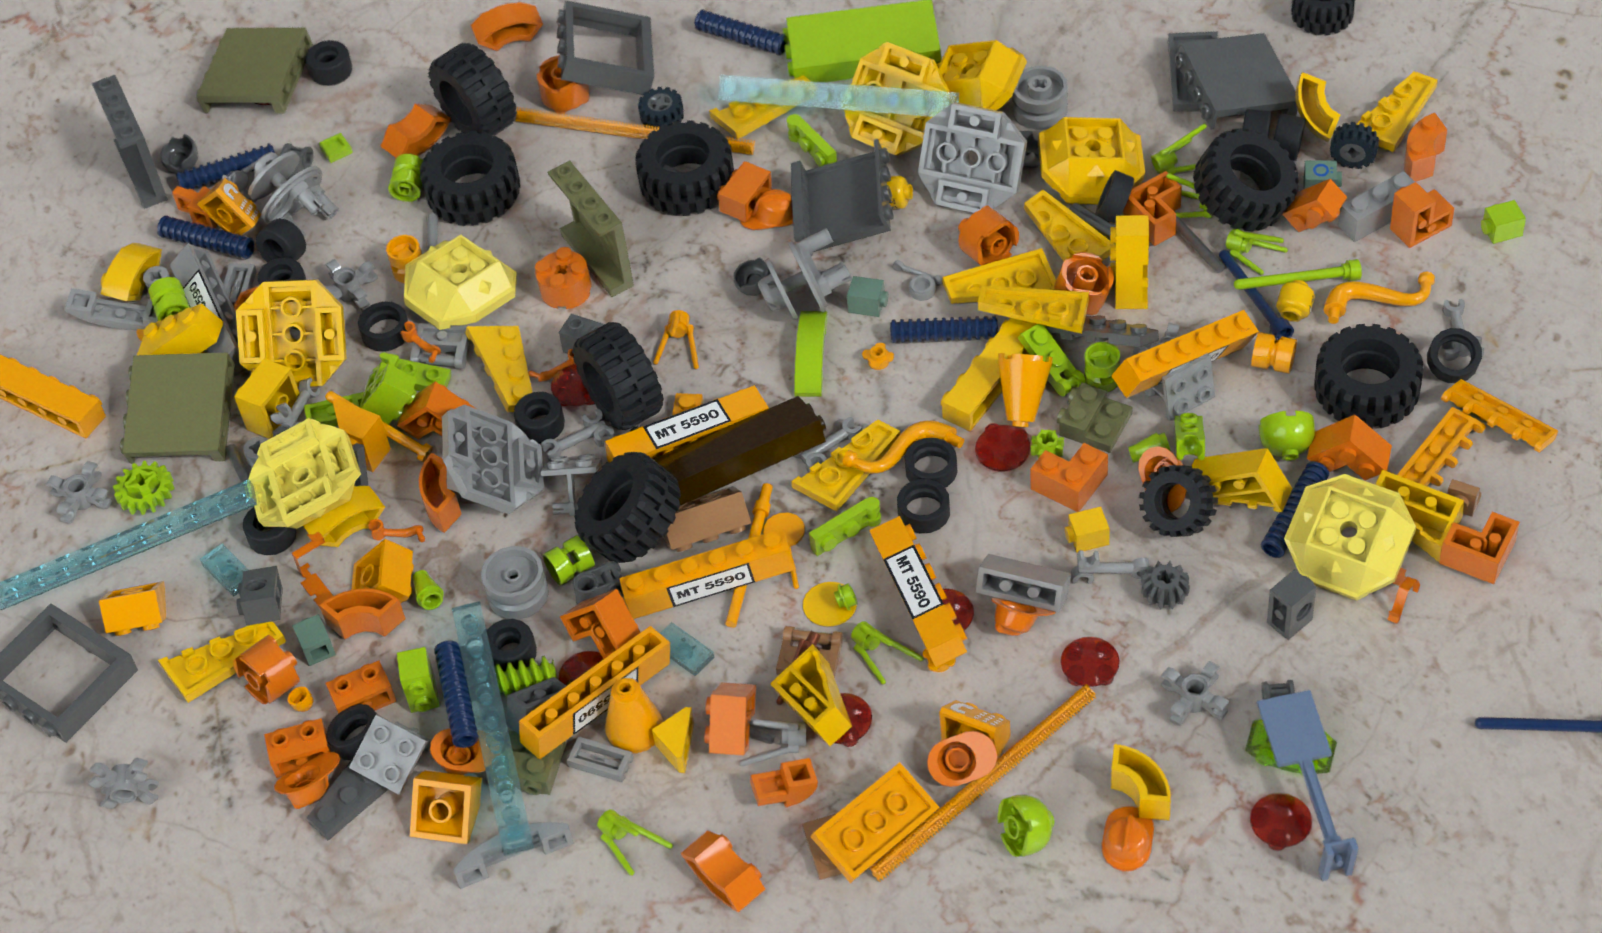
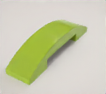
M801 311L795 356V397H822L824 341L827 331V311L823 313L822 311Z

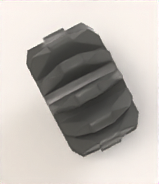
M1158 561L1155 567L1148 566L1146 574H1143L1141 577V593L1143 597L1148 598L1149 605L1158 603L1160 610L1164 605H1168L1172 610L1175 607V603L1183 605L1185 596H1188L1190 592L1188 573L1183 572L1181 565L1173 567L1171 561L1167 565H1162Z

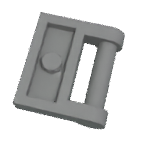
M419 324L417 334L420 338L429 344L438 346L441 352L456 353L455 356L437 355L435 362L430 363L429 357L431 355L423 354L424 350L414 343L410 361L428 365L455 366V369H464L470 342L465 334L467 326L451 325L450 328L439 330L432 324Z

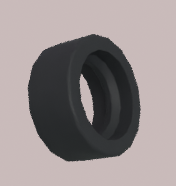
M1117 170L1112 172L1098 202L1095 213L1097 217L1116 223V216H1121L1134 184L1133 177Z
M382 301L370 305L360 314L358 320L363 343L375 351H390L398 348L405 342L401 331H407L404 324L408 321L406 311L394 302ZM391 319L399 322L394 329L381 334L369 331L374 324L382 320Z
M1449 328L1441 331L1433 338L1427 352V364L1430 371L1438 379L1447 383H1456L1460 379L1467 381L1476 373L1482 359V347L1478 339L1471 332L1461 328ZM1446 342L1463 344L1471 353L1469 365L1461 370H1452L1445 367L1438 358L1440 347Z
M933 437L918 440L907 449L904 456L906 477L909 482L917 479H930L937 481L946 488L955 480L958 473L956 451L951 444L943 439ZM926 456H937L946 460L947 466L938 472L926 473L915 468V463Z
M917 479L909 482L900 490L897 496L898 516L901 517L905 526L910 524L916 533L922 534L937 531L947 523L950 517L949 493L943 485L930 479ZM928 497L938 501L940 508L928 515H917L907 509V505L915 499Z
M358 704L350 706L341 711L327 728V741L343 760H353L375 715H378L369 705ZM366 725L364 730L357 736L346 740L353 730Z

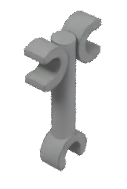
M1459 299L1458 307H1451L1448 300L1444 301L1443 313L1451 318L1453 328L1464 329L1461 316L1465 307L1463 299ZM1475 336L1481 345L1482 337ZM1446 342L1442 345V349H1452L1445 350V360L1452 361L1458 356L1471 357L1469 349L1461 343ZM1482 348V357L1484 356V348Z
M312 378L300 381V395L292 408L286 403L276 406L279 412L270 416L275 424L291 428L300 423L296 422L304 409V405L307 404L310 398L317 397L320 394L319 388L310 389Z
M598 408L595 409L597 418L593 420L588 419L586 414L582 415L585 429L558 441L554 439L544 440L541 443L543 452L553 449L547 452L548 460L551 461L552 457L560 456L561 451L593 436L598 447L603 446L602 437L608 436L610 439L615 437L614 430L610 426H606L602 411Z
M848 417L843 421L842 429L825 439L826 442L794 457L801 459L806 464L807 471L810 472L809 468L817 462L821 464L826 460V456L822 453L846 438L851 439L862 431V427L858 426L855 429H850L854 426V419Z
M1080 550L1077 553V566L1071 570L1073 583H1077L1081 577H1087L1088 584L1094 581L1093 573L1132 574V577L1135 579H1141L1143 574H1146V569L1150 565L1148 558H1137L1131 563L1100 562L1098 551H1094L1091 557H1084L1083 550Z

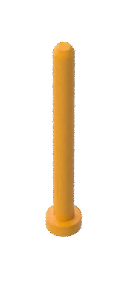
M328 391L325 395L326 400L332 404L333 400L337 398L355 405L333 391ZM382 421L387 437L416 453L417 459L425 462L431 454L433 446L428 443L422 445Z

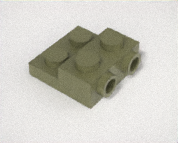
M1081 383L1079 389L1073 388L1068 398V408H1061L1058 413L1059 435L1111 453L1132 415V406L1107 398V391Z
M508 730L503 748L501 749V756L497 764L490 771L493 786L505 791L514 789L525 791L531 795H550L566 743L563 742L539 760L520 743V735L518 733Z

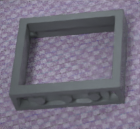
M565 0L563 10H558L556 21L559 24L557 30V38L559 39L557 53L560 54L557 67L561 68V80L643 95L644 92L649 93L654 80L651 17ZM573 25L635 37L637 69L574 57Z
M50 603L0 652V699L10 711H19L22 717L31 725L36 723L40 725L49 737L56 736L67 743L138 669L131 654ZM54 630L59 631L110 665L59 717H56L3 681Z

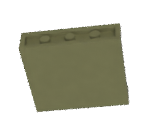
M306 27L226 28L216 53L212 57L208 71L204 75L200 89L197 91V101L200 103L204 113H209L212 103H271L276 114H285L306 64V54L313 46Z
M570 160L548 171L547 173L569 199L573 222L560 228L561 236L574 252L584 257L588 269L611 297L633 287L634 282L622 222Z
M228 353L133 356V365L129 366L128 371L131 381L130 389L126 391L128 409L127 414L123 416L125 436L120 442L121 453L124 454L130 464L135 463V457L211 455L215 462L226 460L225 449L228 439L235 367Z

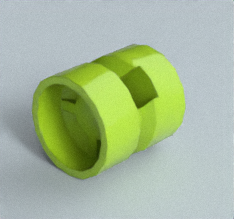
M402 154L395 159L388 190L397 200L412 202L420 197L422 190L420 178L422 158L413 154Z
M164 277L150 285L149 296L158 321L165 319L169 315L182 312L186 308H190L179 279Z
M1096 342L1086 349L1085 384L1105 390L1107 393L1113 391L1118 386L1111 376L1120 366V351L1115 345L1108 342Z
M578 535L563 542V548L554 547L542 554L547 570L559 586L574 579L576 572L580 574L595 567L590 550ZM567 554H569L570 557H571V559L573 560V562H574L573 565H572L570 559L568 558Z

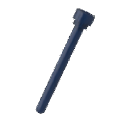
M1227 250L1219 252L1220 259L1236 280L1248 278ZM1257 288L1244 289L1269 322L1270 334H1273L1276 340H1279L1282 336L1290 338L1294 333V328L1289 321L1276 315Z
M1478 717L1475 720V726L1478 729L1602 733V720Z

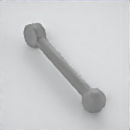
M896 260L893 263V268L897 271L904 270L915 275H927L934 279L936 285L942 284L943 277L941 275L934 276L904 265L900 260Z

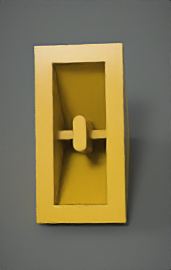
M691 707L683 708L652 729L655 746L679 773H685L695 724Z

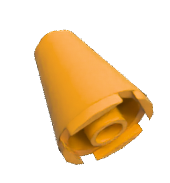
M998 353V366L1006 419L1012 421V426L1028 427L1029 422H1035L1051 370L1053 357H1046L1044 362L1043 356L1012 354L1008 355V359H1005V353Z
M631 678L620 679L614 683L610 694L605 723L608 741L613 747L628 750L634 754L649 750L655 745L652 729L663 722L662 715L636 680Z

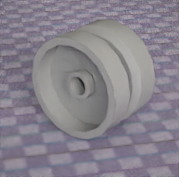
M1032 66L1023 70L1013 93V114L1018 123L1026 128L1045 130L1055 125L1063 117H1066L1068 113V85L1063 73L1048 66Z
M510 546L494 552L484 562L481 571L482 582L489 606L497 615L505 619L518 620L535 614L546 603L549 589L542 561L534 551L526 547Z

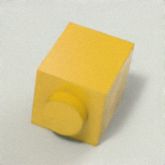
M1101 506L1068 514V526L1064 528L1068 543H1073L1076 553L1080 550L1087 551L1109 545L1110 528Z

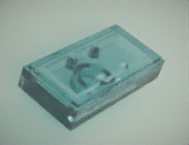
M220 544L200 558V562L234 597L239 593L238 583H242L243 571L248 569L223 544Z
M672 622L660 633L670 641V659L694 676L715 658L712 650Z

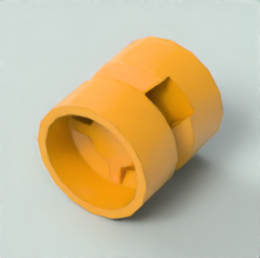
M399 235L391 239L386 246V253L394 278L400 283H405V265L422 255L418 240L410 235Z
M1258 332L1251 366L1262 369L1273 366L1274 371L1290 374L1294 363L1297 339L1282 336L1279 340H1276L1273 334Z

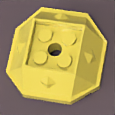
M460 234L451 241L444 240L436 246H430L428 251L405 265L404 304L439 330L450 328L451 325L476 323L515 298L517 272L494 257L491 251L478 247Z
M308 418L260 444L257 453L258 459L252 467L247 482L258 521L264 527H289L297 529L350 501L355 481L361 475L348 434L342 429L321 424L319 421Z
M1342 474L1305 487L1284 540L1297 570L1302 576L1310 578L1315 586L1358 601L1368 596V594L1395 582L1416 531V525L1400 493L1347 474ZM1348 527L1357 529L1356 535L1350 538L1344 537L1342 532Z

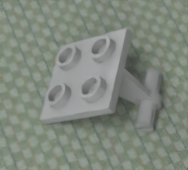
M1208 353L1163 376L1162 384L1145 390L1147 396H1154L1158 393L1165 399L1166 415L1169 421L1173 420L1175 416H1181V414L1215 397L1211 356Z
M594 454L579 455L577 460H567V456L552 457L551 461L545 464L541 470V476L567 475L569 502L553 503L554 515L570 513V516H574L575 510L578 509L575 500L574 474L596 473L602 464V458H595Z
M375 715L349 768L401 795L423 750L427 751L430 748L432 740L419 734V730L414 727L408 728L399 722L392 723L379 715Z

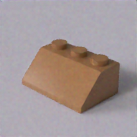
M731 486L681 505L679 511L675 513L676 519L674 523L670 524L669 532L664 538L671 550L676 549L677 552L692 548V543L703 540V543H708L719 539L718 534L727 531L730 534L744 531L746 529L745 525L751 524L742 491Z

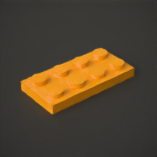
M899 762L818 828L810 837L845 878L852 883L907 837V835L919 827L927 818L932 816L940 807Z

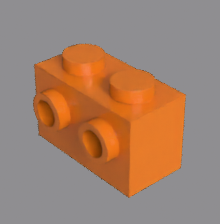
M744 161L738 169L733 171L727 184L723 185L718 191L717 199L719 200L720 212L747 222L753 214L756 201L764 192L772 189L771 171Z
M1330 178L1299 191L1294 201L1282 215L1298 232L1308 228L1314 229L1323 222L1335 220L1339 216V209L1347 196Z
M380 660L371 664H365L355 671L337 676L333 680L326 682L338 714L350 706L358 704L369 705L376 711L397 702Z
M321 718L307 720L299 725L279 728L264 734L270 765L276 778L298 769L321 754L331 752V747L326 738L327 731Z

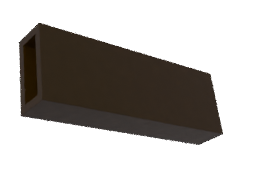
M796 396L660 455L653 460L677 479L681 498L678 500L681 506L826 442L823 432L826 430V425L820 415L816 416L810 403L806 404L799 396Z

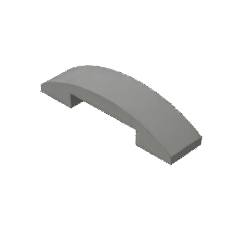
M71 288L65 305V311L71 315L111 328L124 330L145 329L150 323L158 321L151 300H148L147 306L98 299L97 292Z
M536 823L514 828L485 841L467 854L453 869L460 889L489 878L486 870L487 867L541 845L547 855L574 844L570 828L567 823Z

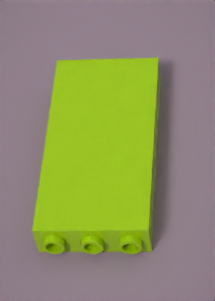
M932 0L786 17L787 27L783 28V34L787 37L784 39V43L789 42L788 45H785L787 60L792 59L791 62H787L789 77L794 76V78L804 75L814 84L853 79L860 59L886 42L935 60L936 64L941 62V48Z

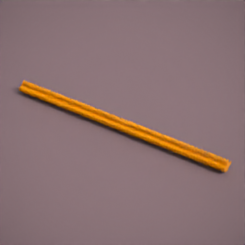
M517 107L516 121L630 138L648 139L649 133L653 130H659V127L656 129L655 126L653 129L652 126L650 129V125L645 127L644 124L643 127L641 124L640 127L639 124L636 126V123H634V126L631 123L630 126V122H628V125L627 122H625V125L622 122L621 125V121H619V124L616 121L615 124V120L613 123L610 120L609 123V119L607 122L606 119L604 122L601 119L600 122V118L598 121L597 118L594 121V117L591 120V117L589 119L588 116L587 119L586 116L584 118L581 116L580 118V115H578V118L575 115L574 118L573 114L572 117L571 114H569V117L566 114L565 117V113L563 116L560 113L559 116V112L557 115L556 112L553 115V112L550 113L549 111L548 113L546 111L545 113L544 110L543 113L542 110L539 113L538 109L536 113V109H534V112L531 109L530 112V108L528 111L527 108L524 111V107L522 110L521 107ZM729 137L728 144L731 146L732 152L754 154L755 140L753 143L752 140L749 143V139L747 142L746 139L743 142V138L741 141L740 138L738 141L735 138L734 141V137L732 140Z
M1085 684L1082 686V688L1076 691L1077 693H1074L1064 704H1061L1053 713L1042 720L1043 722H1040L1032 731H1029L1027 735L1021 738L1022 740H1019L1011 749H1008V751L1000 756L989 774L968 783L965 788L960 790L946 804L940 807L938 811L933 813V816L927 818L922 825H919V827L907 835L908 837L899 842L900 844H897V846L885 854L886 856H883L877 863L872 865L870 870L878 882H881L880 879L884 880L883 876L887 878L885 873L889 876L888 871L892 873L891 869L895 871L894 867L898 868L897 865L901 866L899 862L903 864L902 859L906 861L905 857L909 859L908 855L911 857V853L914 854L913 850L917 852L916 848L920 849L919 846L923 847L922 843L925 845L924 840L928 842L927 838L931 840L930 836L932 838L933 834L936 836L935 832L939 833L938 829L941 831V827L945 828L944 825L950 824L949 820L953 821L952 818L958 817V814H961L960 811L964 812L963 809L966 810L965 806L969 807L968 803L972 805L971 801L974 803L973 799L977 800L976 797L980 798L979 794L982 796L981 792L985 794L984 790L988 791L987 787L989 789L990 786L993 787L992 783L996 784L995 781L999 782L998 779L1001 780V777L1007 775L1006 772L1009 773V770L1011 771L1012 768H1015L1014 765L1020 764L1019 760L1023 761L1022 758L1028 757L1027 753L1030 755V751L1033 752L1032 749L1036 750L1035 747L1041 746V743H1044L1043 740L1049 739L1048 735L1051 737V733L1054 734V731L1057 732L1056 729L1062 728V725H1065L1064 722L1070 721L1069 717L1072 719V715L1075 716V714L1080 712V709L1083 710V707H1086L1085 704L1088 705L1087 702L1091 703L1093 698L1096 699V694L1090 689L1089 685Z

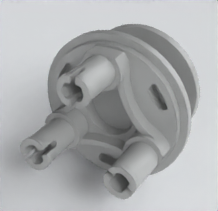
M294 151L287 152L281 156L270 152L259 158L254 164V180L249 187L248 195L253 200H259L278 189L262 211V219L266 223H270L278 218L294 223L291 220L292 216L303 207H306L312 216L317 215L318 211L327 220L333 218L339 208L324 194L325 191L320 186L322 171L319 167H308L287 181L300 160L298 154Z
M827 228L798 242L792 243L791 240L787 241L801 272L780 282L769 258L765 259L771 274L763 277L758 282V286L772 311H777L787 306L793 319L798 318L787 293L808 283L823 313L826 311L824 307L828 306L824 296L832 293V289L852 281V277L843 261L821 272V270L818 271L811 257L813 255L812 252L833 242Z

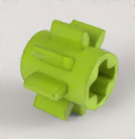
M1041 429L1037 436L1031 437V455H1037L1039 458L1046 450L1059 457H1063L1064 437L1058 438L1056 430Z

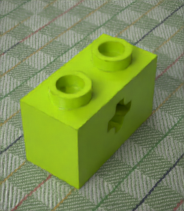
M426 647L397 652L400 682L411 713L418 711L426 712L440 707L436 678Z

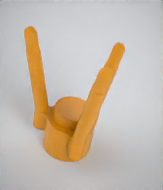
M674 310L669 314L668 324L665 325L664 334L653 361L655 365L658 364L669 335L681 338L687 334L694 369L699 368L693 335L694 326L689 324L690 317L685 311Z

